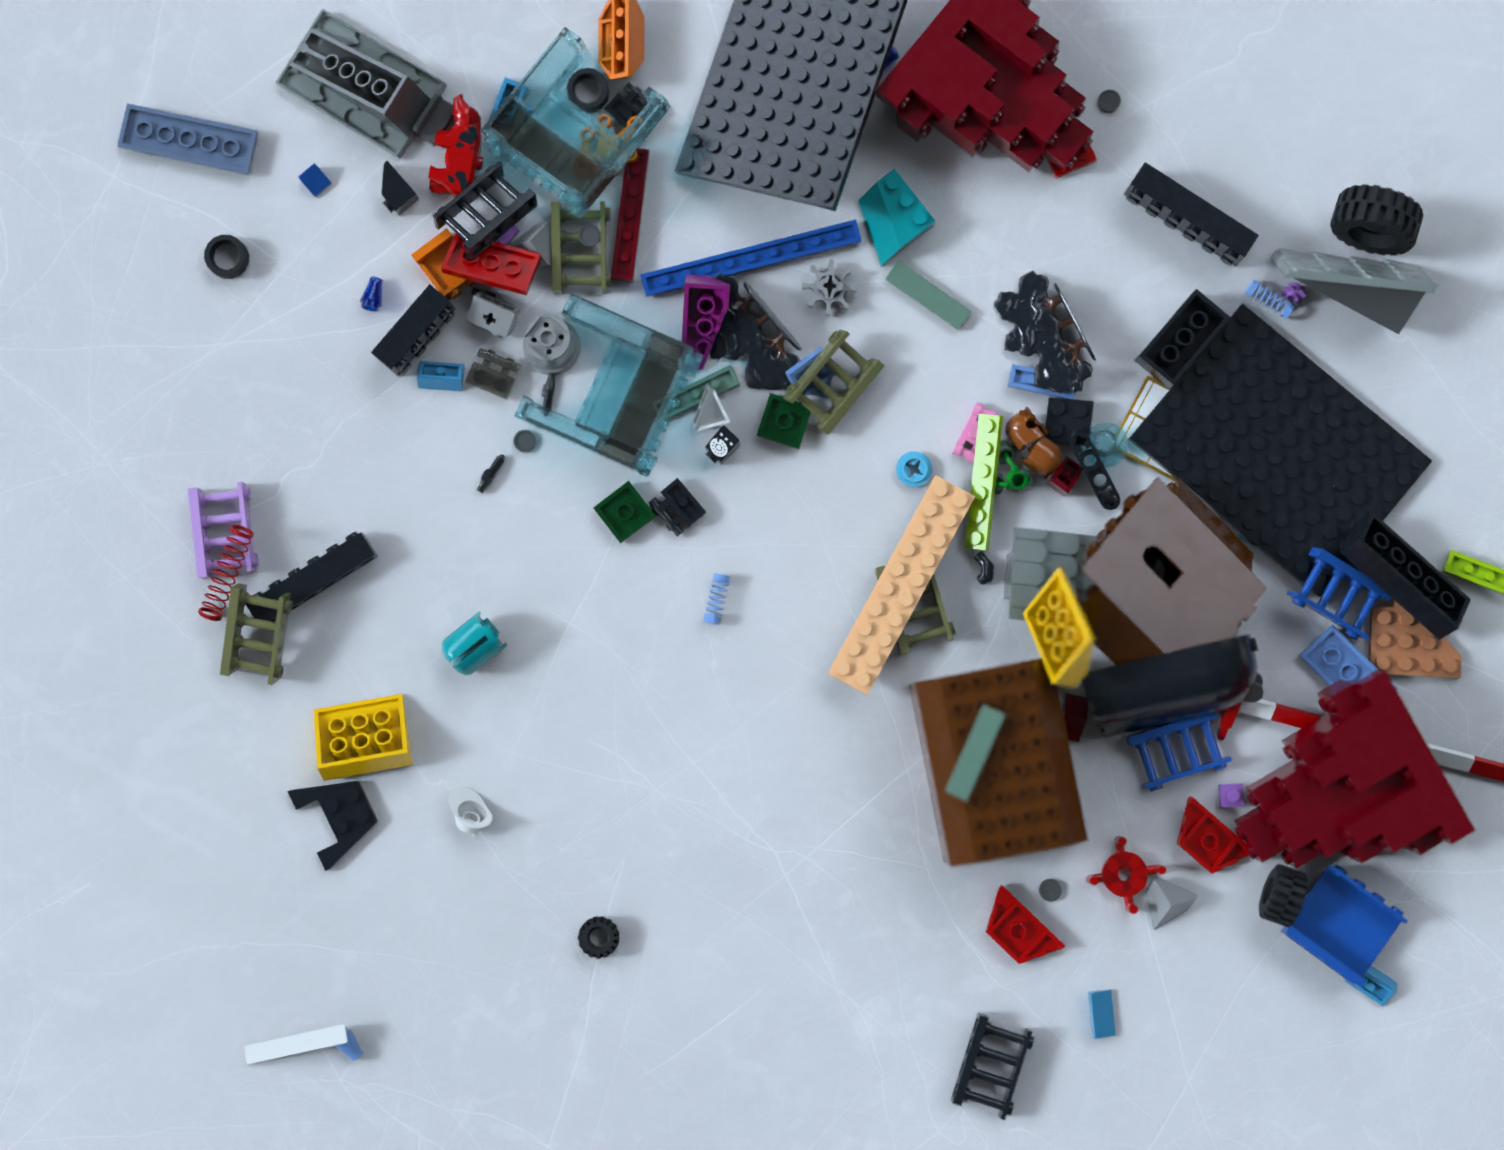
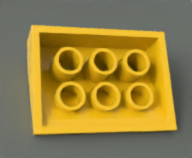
M1058 568L1023 612V616L1054 685L1076 687L1088 673L1095 639L1063 568Z
M403 694L313 710L317 769L324 781L413 765L412 747Z

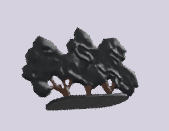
M1032 270L1020 277L1017 294L1013 292H1000L998 299L994 303V309L1001 320L1015 324L1014 329L1006 335L1004 350L1011 352L1019 351L1021 355L1027 357L1035 353L1040 356L1039 363L1034 371V384L1036 387L1050 389L1060 394L1066 390H1070L1073 393L1082 391L1083 381L1091 377L1093 369L1088 362L1079 359L1081 347L1088 350L1093 360H1096L1057 284L1055 283L1054 287L1059 297L1056 299L1048 297V277L1036 275L1035 271ZM1043 301H1047L1049 303L1045 306L1041 305ZM1060 303H1063L1070 316L1065 321H1060L1052 312ZM1071 324H1074L1080 335L1079 340L1074 344L1065 342L1061 336L1062 329ZM1068 345L1069 348L1065 350L1063 346ZM1074 349V351L1071 352L1072 355H1074V357L1069 363L1066 362L1065 358L1067 353L1070 350ZM1077 360V361H1078V365H1077V366H1073L1074 361Z
M719 273L714 278L730 284L729 308L710 351L711 358L719 359L725 356L729 360H737L740 356H745L747 358L745 377L749 388L776 390L781 385L789 387L791 383L785 372L801 360L795 354L785 353L783 343L784 340H788L799 351L802 350L801 346L747 282H744L743 286L750 296L748 298L740 297L736 277H724ZM741 301L743 304L738 307L735 306L736 302ZM755 301L763 310L765 315L762 318H757L748 312L751 302ZM769 319L780 331L776 339L765 337L761 331L762 325ZM768 341L773 342L771 346L767 345L766 343ZM778 344L776 348L779 350L777 358H773L772 348ZM782 354L785 356L783 361L780 360Z

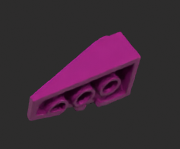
M686 275L680 368L703 370L713 342L729 308L730 284L710 276Z

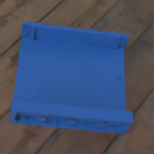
M1327 865L1307 893L1301 912L1295 922L1290 927L1284 926L1280 932L1351 984L1361 988L1366 981L1362 977L1400 923H1407L1408 920L1403 917L1404 913L1395 906L1391 908L1387 906L1382 896L1376 892L1372 894L1365 889L1367 886L1356 878L1352 880L1346 876L1348 872L1339 865L1335 867Z

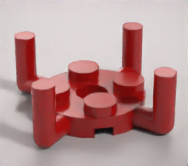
M1116 836L1114 839L1116 853L1108 857L1103 864L1101 873L1088 875L1086 880L1091 885L1103 882L1104 886L1111 893L1124 897L1127 912L1136 914L1138 907L1134 905L1133 896L1145 888L1148 875L1157 873L1163 875L1166 873V867L1159 864L1146 866L1138 855L1125 851L1126 838ZM1122 868L1130 870V877L1125 881L1121 880L1118 876L1119 870Z

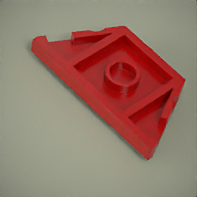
M1192 796L1188 797L1176 843L1180 848L1211 874L1249 856L1246 850L1248 845L1196 799Z
M1002 884L998 887L985 932L1018 964L1065 947Z

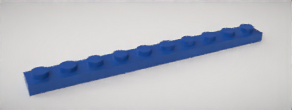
M855 219L640 275L645 295L650 297L684 288L686 275L710 276L714 278L720 273L724 277L861 243L862 239Z

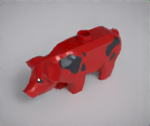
M463 94L457 95L453 99L455 125L451 130L444 131L439 129L435 136L434 144L447 149L445 154L446 168L440 169L430 166L429 190L436 194L449 193L456 197L476 181L477 171L482 170L483 157H480L482 148L481 117L477 110L465 102Z

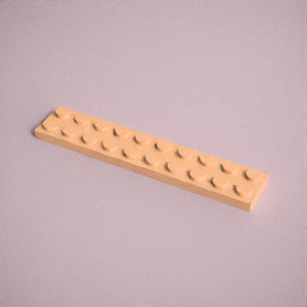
M937 475L934 476L827 674L868 695L975 498L974 495Z

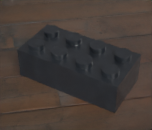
M429 284L371 353L395 375L405 374L412 365L410 362L415 356L418 358L423 354L427 342L430 339L433 341L441 331L439 328L444 323L447 324L453 319L455 307L451 301Z
M1195 289L1134 361L1169 389L1231 317L1198 289Z

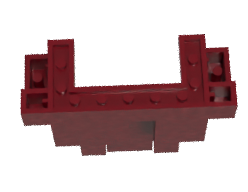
M949 0L880 84L876 92L877 98L897 112V127L916 142L922 137L925 139L930 134L932 125L972 157L977 152L981 154L987 147L988 141L1027 172H1030L1033 167L1037 169L1044 160L1042 156L1063 172L1068 166L1072 168L1079 159L1077 155L1082 149L1086 151L1092 144L1093 140L1091 138L1094 132L1077 119L1086 109L1084 106L1086 97L1065 82L1067 74L1054 65L1058 59L1056 56L1059 53L1058 46L1060 41L1038 25L1040 17L1028 8L1031 3L1030 0Z
M1379 669L1355 683L1338 680L1317 693L1320 698L1318 703L1321 709L1328 713L1281 740L1285 746L1282 748L1283 752L1289 760H1292L1246 787L1249 792L1247 795L1248 800L1254 807H1257L1234 820L1237 826L1235 831L1241 840L1244 839L1248 845L1246 850L1253 860L1256 859L1263 863L1280 853L1283 861L1295 868H1299L1319 855L1328 858L1338 851H1341L1345 857L1347 856L1361 864L1384 850L1395 853L1401 848H1405L1410 852L1422 855L1443 841L1454 844L1476 831L1386 671Z

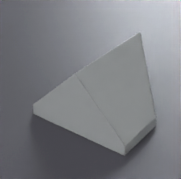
M551 222L535 225L509 245L541 254L542 259L537 270L552 266Z
M710 384L706 385L691 424L694 430L697 431L730 422L715 389Z
M1155 877L1146 891L1154 930L1186 912L1196 900L1197 894L1159 877Z

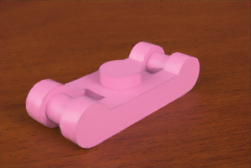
M978 402L952 453L953 455H961L967 458L966 461L973 463L978 428V421L976 419L978 415L997 414V411L993 409L988 410L983 407V404ZM965 442L973 445L971 450L963 447Z

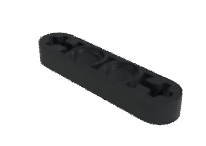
M1083 430L1074 431L1069 439L1070 445L1100 504L1106 510L1116 509L1120 504V496L1089 435ZM1077 436L1086 438L1083 443L1088 450L1082 451L1079 444H1074L1077 441ZM1087 455H1094L1096 462L1092 466H1087L1084 464V458ZM1098 474H1103L1106 476V482L1100 486L1094 484V477ZM1107 489L1111 497L1116 496L1113 498L1112 504H1109V502L1104 503L1106 496L1102 490Z

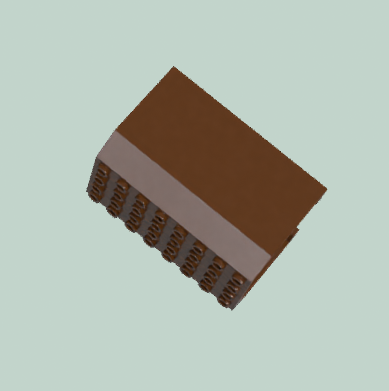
M1042 658L909 684L944 863L950 867L976 864L1088 841L1058 685L1052 683ZM982 705H985L1005 714L968 800L965 801L945 792V789Z

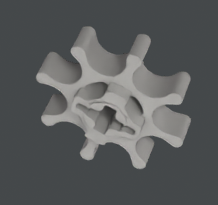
M833 259L829 260V269L824 273L819 272L812 265L810 272L815 274L816 281L812 284L802 283L803 290L810 289L815 293V298L808 302V307L812 308L815 303L823 302L827 308L826 316L831 315L830 307L834 303H840L844 310H848L849 304L844 301L843 295L847 292L857 293L858 290L857 286L850 287L844 282V278L851 274L852 269L848 267L842 274L834 272ZM829 279H831L833 287L830 297H828L827 288H824L827 287Z

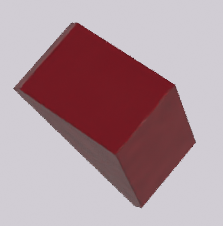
M1065 456L1058 469L1055 470L1046 484L1065 497L1075 485L1083 472V468L1071 458Z
M1066 693L1062 710L1068 740L1079 742L1087 721L1088 702L1086 697Z

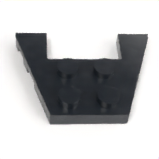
M360 781L288 791L296 810L318 800L338 841L317 852L325 871L331 869L378 822V818Z

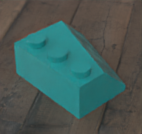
M895 168L878 180L858 200L881 267L934 227L936 221Z

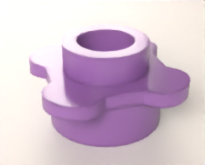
M1294 282L1289 283L1285 287L1286 290L1281 293L1284 298L1293 303H1301L1302 298L1307 295L1305 288L1301 284Z

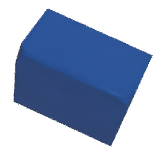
M315 163L298 176L314 197L332 183Z

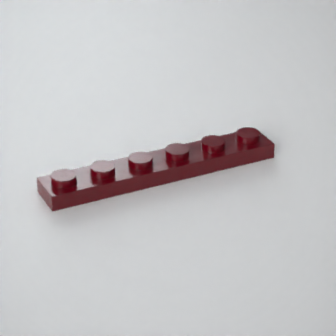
M634 148L638 153L637 161L630 163L625 160L611 280L634 281L649 149ZM634 152L628 154V158L634 156Z

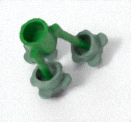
M1001 440L999 463H1008L1011 470L1006 475V482L1003 479V474L997 472L995 494L997 495L1002 493L1004 487L1006 489L1013 487L1017 491H1022L1024 488L1034 486L1036 483V479L1032 477L1029 468L1023 466L1019 470L1018 466L1012 461L1016 448L1008 445L1006 440Z

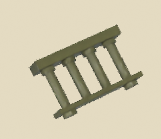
M600 201V210L565 211V209H562L560 202H551L552 292L554 295H563V288H567V286L601 285L603 294H607V287H611V274H607L606 221H610V208H606L605 201ZM600 219L601 254L566 255V253H562V244H566V242H580L578 233L562 231V222H566V220ZM601 263V276L566 277V275H563L562 266H566V264Z
M840 329L829 337V343L798 381L792 383L787 388L786 395L783 398L790 403H794L797 399L818 418V424L815 427L829 435L885 366L877 359L871 358L866 360L845 341L850 333ZM838 348L860 366L861 371L856 377L852 378L831 359ZM824 365L846 383L847 388L842 394L838 395L817 376ZM810 382L832 401V406L828 411H822L802 393Z
M885 566L874 569L877 580L880 578ZM934 574L923 594L933 592L936 605L913 611L907 622L939 613L942 627L911 636L909 634L905 635L903 630L896 642L900 655L909 653V648L912 647V644L943 635L946 636L947 641L953 640L952 635L956 634L952 621L948 622Z
M238 583L231 587L220 675L230 676L239 668L268 674V684L273 685L282 678L284 671L281 662L287 618L292 610L291 593L283 594L279 597L278 601L249 595L246 592L247 585ZM252 604L277 609L276 622L247 617L244 614V606ZM246 625L275 631L273 644L243 638L241 635L242 627ZM244 647L272 653L270 666L240 660V657H238L239 649Z

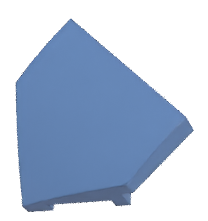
M818 347L785 372L791 384L798 381L823 348ZM826 365L817 374L829 387L832 377L836 375ZM811 382L802 392L808 396L813 395L829 399Z

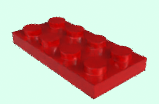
M457 233L455 234L442 264V273L527 296L541 262V254L493 242L476 258L471 260L465 253L463 244L465 241Z

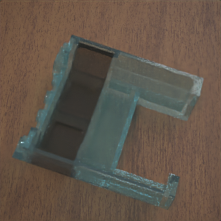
M564 27L481 129V132L486 137L482 147L500 161L503 166L508 162L516 169L521 167L525 170L523 173L529 179L540 181V186L548 193H551V191L557 194L556 198L565 204L564 207L570 215L581 219L671 107L664 96L648 87L643 93L648 101L647 105L620 137L565 98L562 94L567 88L569 78L574 72L583 69L591 60L592 55L582 38Z
M571 293L562 311L565 321L611 341L576 420H573L535 403L525 395L514 416L518 420L648 477L658 461V458L651 455L652 451L656 453L661 443V440L658 439L661 431L666 432L670 423L666 416L671 411L675 412L680 400L677 399L676 394L678 390L684 392L689 381L686 378L687 376L696 378L704 355L695 352V348Z

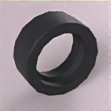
M583 68L574 72L569 78L566 88L572 106L584 113H593L602 109L607 103L610 93L608 82L604 75L592 68ZM592 78L600 84L601 94L596 101L584 103L577 98L575 88L582 79Z
M219 235L207 244L204 250V260L207 267L216 276L223 279H233L240 276L246 270L249 264V253L247 247L238 238L232 235ZM224 244L235 246L240 254L238 264L229 270L219 268L214 261L215 251Z

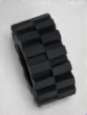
M603 916L588 919L580 928L578 935L579 946L583 952L588 954L589 957H595L596 959L605 958L612 954L620 939L616 924L611 919ZM594 929H603L607 933L608 939L604 945L596 946L591 942L590 934Z

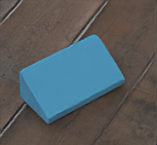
M420 361L417 374L418 388L462 391L465 366L464 364Z
M1370 966L1362 977L1366 981L1361 988L1354 986L1345 979V982L1382 1006L1397 992V982L1373 966Z
M1111 989L1088 991L1093 1038L1099 1039L1115 1036Z

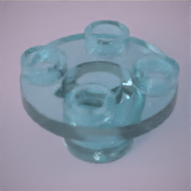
M1108 422L1099 423L1091 427L1090 439L1104 466L1112 467L1120 463L1128 451V439L1125 432L1116 424ZM1087 455V459L1095 464L1096 457L1094 455Z

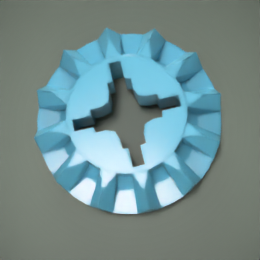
M908 452L897 463V476L904 485L910 487L922 486L931 477V462L921 452ZM919 461L918 470L922 475L914 473L911 477H908L910 469L905 464L914 466Z

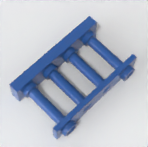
M1312 547L1308 555L1315 559L1314 568L1300 593L1288 590L1287 595L1293 598L1292 602L1301 608L1306 606L1346 630L1345 635L1354 640H1358V638L1368 640L1369 635L1360 631L1376 601H1380V599L1390 601L1391 597L1368 576L1324 549ZM1329 567L1333 570V576L1316 604L1307 597L1322 570ZM1347 578L1351 581V586L1334 615L1325 608L1341 579ZM1365 589L1368 591V598L1355 622L1351 625L1344 621L1343 618L1358 591Z
M1216 712L1167 723L1125 737L1128 746L1135 745V748H1138L1149 782L1141 784L1142 789L1149 788L1150 792L1163 788V783L1212 767L1214 771L1227 767L1226 763L1231 762L1232 758L1228 756L1222 758L1211 724H1213L1212 719L1218 718ZM1199 724L1200 728H1203L1213 761L1201 765L1189 732L1191 731L1190 727ZM1175 731L1178 732V735L1181 734L1192 768L1180 772L1168 740L1170 738L1169 733ZM1156 738L1157 742H1160L1170 775L1159 779L1157 778L1147 745H1149L1148 740Z

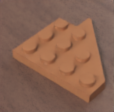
M1394 599L1393 607L1374 606L1370 612L1369 661L1379 670L1386 671L1387 675L1461 678V655L1444 637L1439 640Z

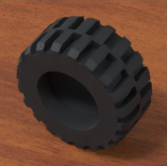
M1353 185L1339 194L1330 226L1332 233L1337 239L1344 241L1348 246H1353L1357 250H1364L1371 254H1390L1393 256L1398 253L1404 254L1414 247L1424 214L1420 204L1414 202L1412 197L1405 196V193L1394 191L1388 187L1383 188L1379 185Z

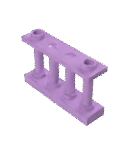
M237 482L238 490L212 494H205L202 492V489L197 487L188 488L198 578L208 579L212 577L211 572H214V569H225L218 565L217 561L226 562L233 567L240 566L237 561L228 559L213 561L210 559L209 550L213 547L236 544L228 541L226 537L210 539V537H207L206 528H209V525L241 521L242 526L252 531L248 500H251V491L243 482ZM239 499V513L216 516L205 515L204 506L207 503ZM237 535L228 536L238 539L243 543H249V539L242 538ZM251 538L252 542L246 545L248 552H245V560L240 562L242 566H247L248 572L255 573L256 567L259 566V559L257 553H254L253 538Z

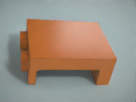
M446 228L411 255L436 289L447 299L453 300L462 293L461 289L467 285L470 287L477 282L442 273V264L454 239L453 235Z

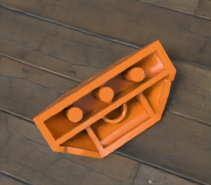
M608 0L600 15L598 22V64L610 80L631 77L644 61L645 17L637 0Z

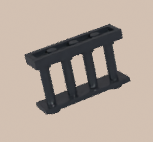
M500 161L494 166L488 167L482 176L444 207H440L433 215L435 227L438 230L447 224L465 241L463 243L465 253L471 260L476 258L538 206L536 193L530 188L525 193H520L503 178V166ZM495 183L515 200L508 207L502 206L487 192ZM480 197L498 215L492 220L487 221L470 204ZM463 210L482 228L477 233L471 235L453 218Z
M978 1013L951 1096V1102L961 1106L962 1102L968 1099L1000 1110L998 1116L1000 1119L1005 1120L1006 1115H1011L1014 1105L1011 1099L1026 1051L1032 1048L1034 1036H1031L1032 1031L1025 1028L1024 1034L1021 1035L993 1026L991 1022H988L989 1018L987 1015ZM991 1034L1020 1044L1017 1056L1014 1057L984 1047V1044L981 1043L983 1035ZM984 1056L1012 1065L1013 1069L1010 1079L977 1069V1066L974 1065L976 1057ZM977 1078L1005 1087L1006 1092L1003 1101L970 1091V1088L967 1087L969 1080Z

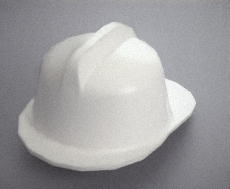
M457 787L450 792L448 803L455 814V823L461 831L470 833L475 837L483 828L491 824L492 814L477 792L466 787Z

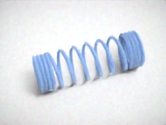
M1253 279L1245 294L1251 297L1260 286L1254 300L1265 290L1259 303L1269 293L1270 296L1264 306H1267L1276 295L1270 310L1281 299L1275 313L1286 302L1280 316L1287 319L1294 310L1295 304L1291 301L1288 302V300L1282 303L1283 296L1277 299L1278 293L1271 297L1273 291L1270 290L1266 294L1267 287L1261 290L1262 283L1260 284V282Z
M714 573L712 580L718 583H712L711 586L717 589H711L710 592L716 595H709L708 597L714 601L707 602L708 605L713 607L705 608L712 613H705L703 621L720 625L721 618L716 616H722V614L709 609L723 610V608L710 603L725 604L712 597L726 598V596L713 591L727 592V590L714 585L729 586L730 576Z

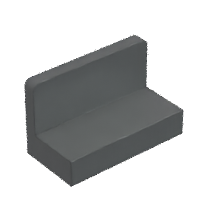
M436 92L412 128L416 136L435 146L436 133H438L439 129L445 131L454 117L453 105Z

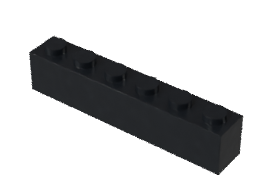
M356 531L345 538L346 541L341 545L336 543L326 549L327 553L321 557L317 555L307 561V566L301 570L299 567L287 574L288 578L282 582L280 579L276 580L268 586L269 590L264 593L261 591L257 592L254 596L279 601L280 596L285 593H291L290 601H292V610L374 560L378 555L366 535ZM246 604L254 618L272 622L276 621L277 609Z

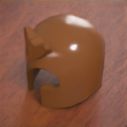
M1028 407L1013 415L1005 427L1007 439L1019 452H1022L1032 441L1049 433L1043 424L1037 421L1035 415Z
M1043 436L1028 447L1027 450L1030 451L1027 459L1023 456L1020 457V461L1033 473L1047 479L1048 475L1058 469L1062 461V452L1054 442Z

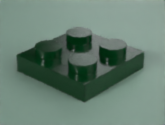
M770 393L756 436L799 450L811 412L798 401L790 403L784 400V397Z
M629 481L593 507L620 544L656 517Z

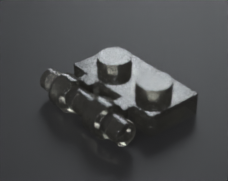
M480 348L477 356L483 358L484 361L482 365L473 361L465 383L507 400L515 382V378L508 376L510 370L519 373L522 365L515 363L514 359L509 357L506 359L496 355L495 351L490 349L486 351ZM495 363L502 366L501 372L489 368L490 365Z

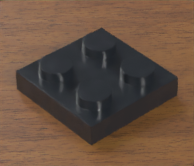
M1049 397L1045 428L1049 433L1044 434V436L1055 444L1070 445V436L1076 430H1083L1090 437L1094 401ZM1077 436V441L1074 444L1085 446L1083 441L1086 438Z

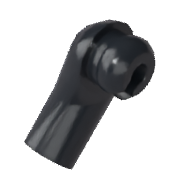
M981 550L973 558L981 566V574L977 576V580L980 584L986 585L993 579L994 565Z

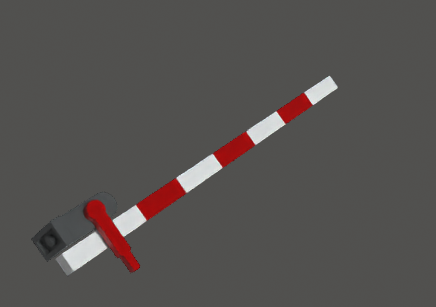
M1257 673L1256 680L1249 694L1239 704L1224 710L1220 719L1217 738L1219 740L1225 739L1229 728L1233 726L1237 714L1240 713L1298 728L1305 727L1323 715L1262 700L1261 698L1264 694L1262 687L1263 679ZM1427 743L1438 765L1504 782V763Z

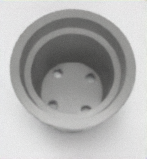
M542 316L530 322L523 339V352L528 364L533 369L546 375H558L568 371L578 360L581 343L579 335L572 325L555 316ZM560 335L564 336L562 340L559 339ZM533 338L537 339L535 343L532 342ZM548 350L552 351L550 355L547 354Z

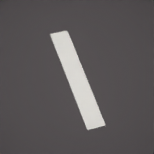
M345 1025L244 1046L247 1064L347 1043Z

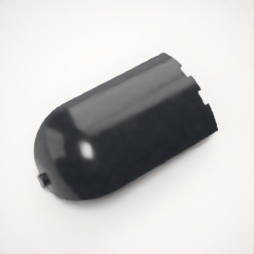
M1250 634L1090 671L1081 682L1087 702H1093L1095 711H1092V716L1096 725H1102L1103 728L1100 730L1104 737H1111L1224 711L1239 704L1249 694L1256 680L1257 659L1255 651H1258V645L1255 637L1251 638Z

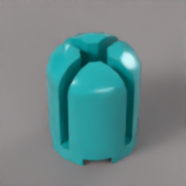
M480 611L442 642L444 657L448 662L454 660L452 667L463 675L473 674L507 647L506 642L502 645L498 639L499 631L488 618L483 620L480 617Z

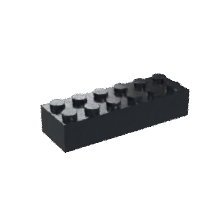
M1146 162L1123 194L1127 196L1126 199L1130 203L1141 205L1145 208L1147 214L1155 218L1158 216L1164 220V224L1174 230L1178 229L1186 239L1192 242L1195 240L1200 243L1203 250L1211 254L1214 252L1221 257L1220 260L1229 266H1236L1241 262L1259 236Z
M1373 512L1355 522L1340 553L1439 640L1458 630L1471 599Z

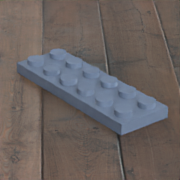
M127 103L117 147L249 175L259 132L248 128Z

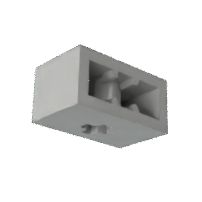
M479 291L473 297L465 320L471 322V325L476 328H485L491 331L496 337L507 338L513 332L521 309Z

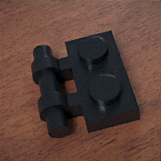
M628 82L624 87V90L629 93L628 96L625 98L618 92L604 108V111L624 128L627 127V122L631 117L639 116L644 120L647 130L652 124V121L647 117L648 114L652 113L658 118L662 111L657 107L655 101L649 100L642 94V90L639 87H634ZM635 100L644 106L641 111L632 104ZM634 122L632 124V127L636 128L639 125V122ZM633 135L637 140L640 138L639 135Z
M678 478L660 492L665 498L662 503L656 497L649 501L655 515H659L667 524L666 528L669 531H673L677 537L684 532L679 526L683 520L690 527L706 514L703 507ZM670 505L679 514L674 519L666 510Z

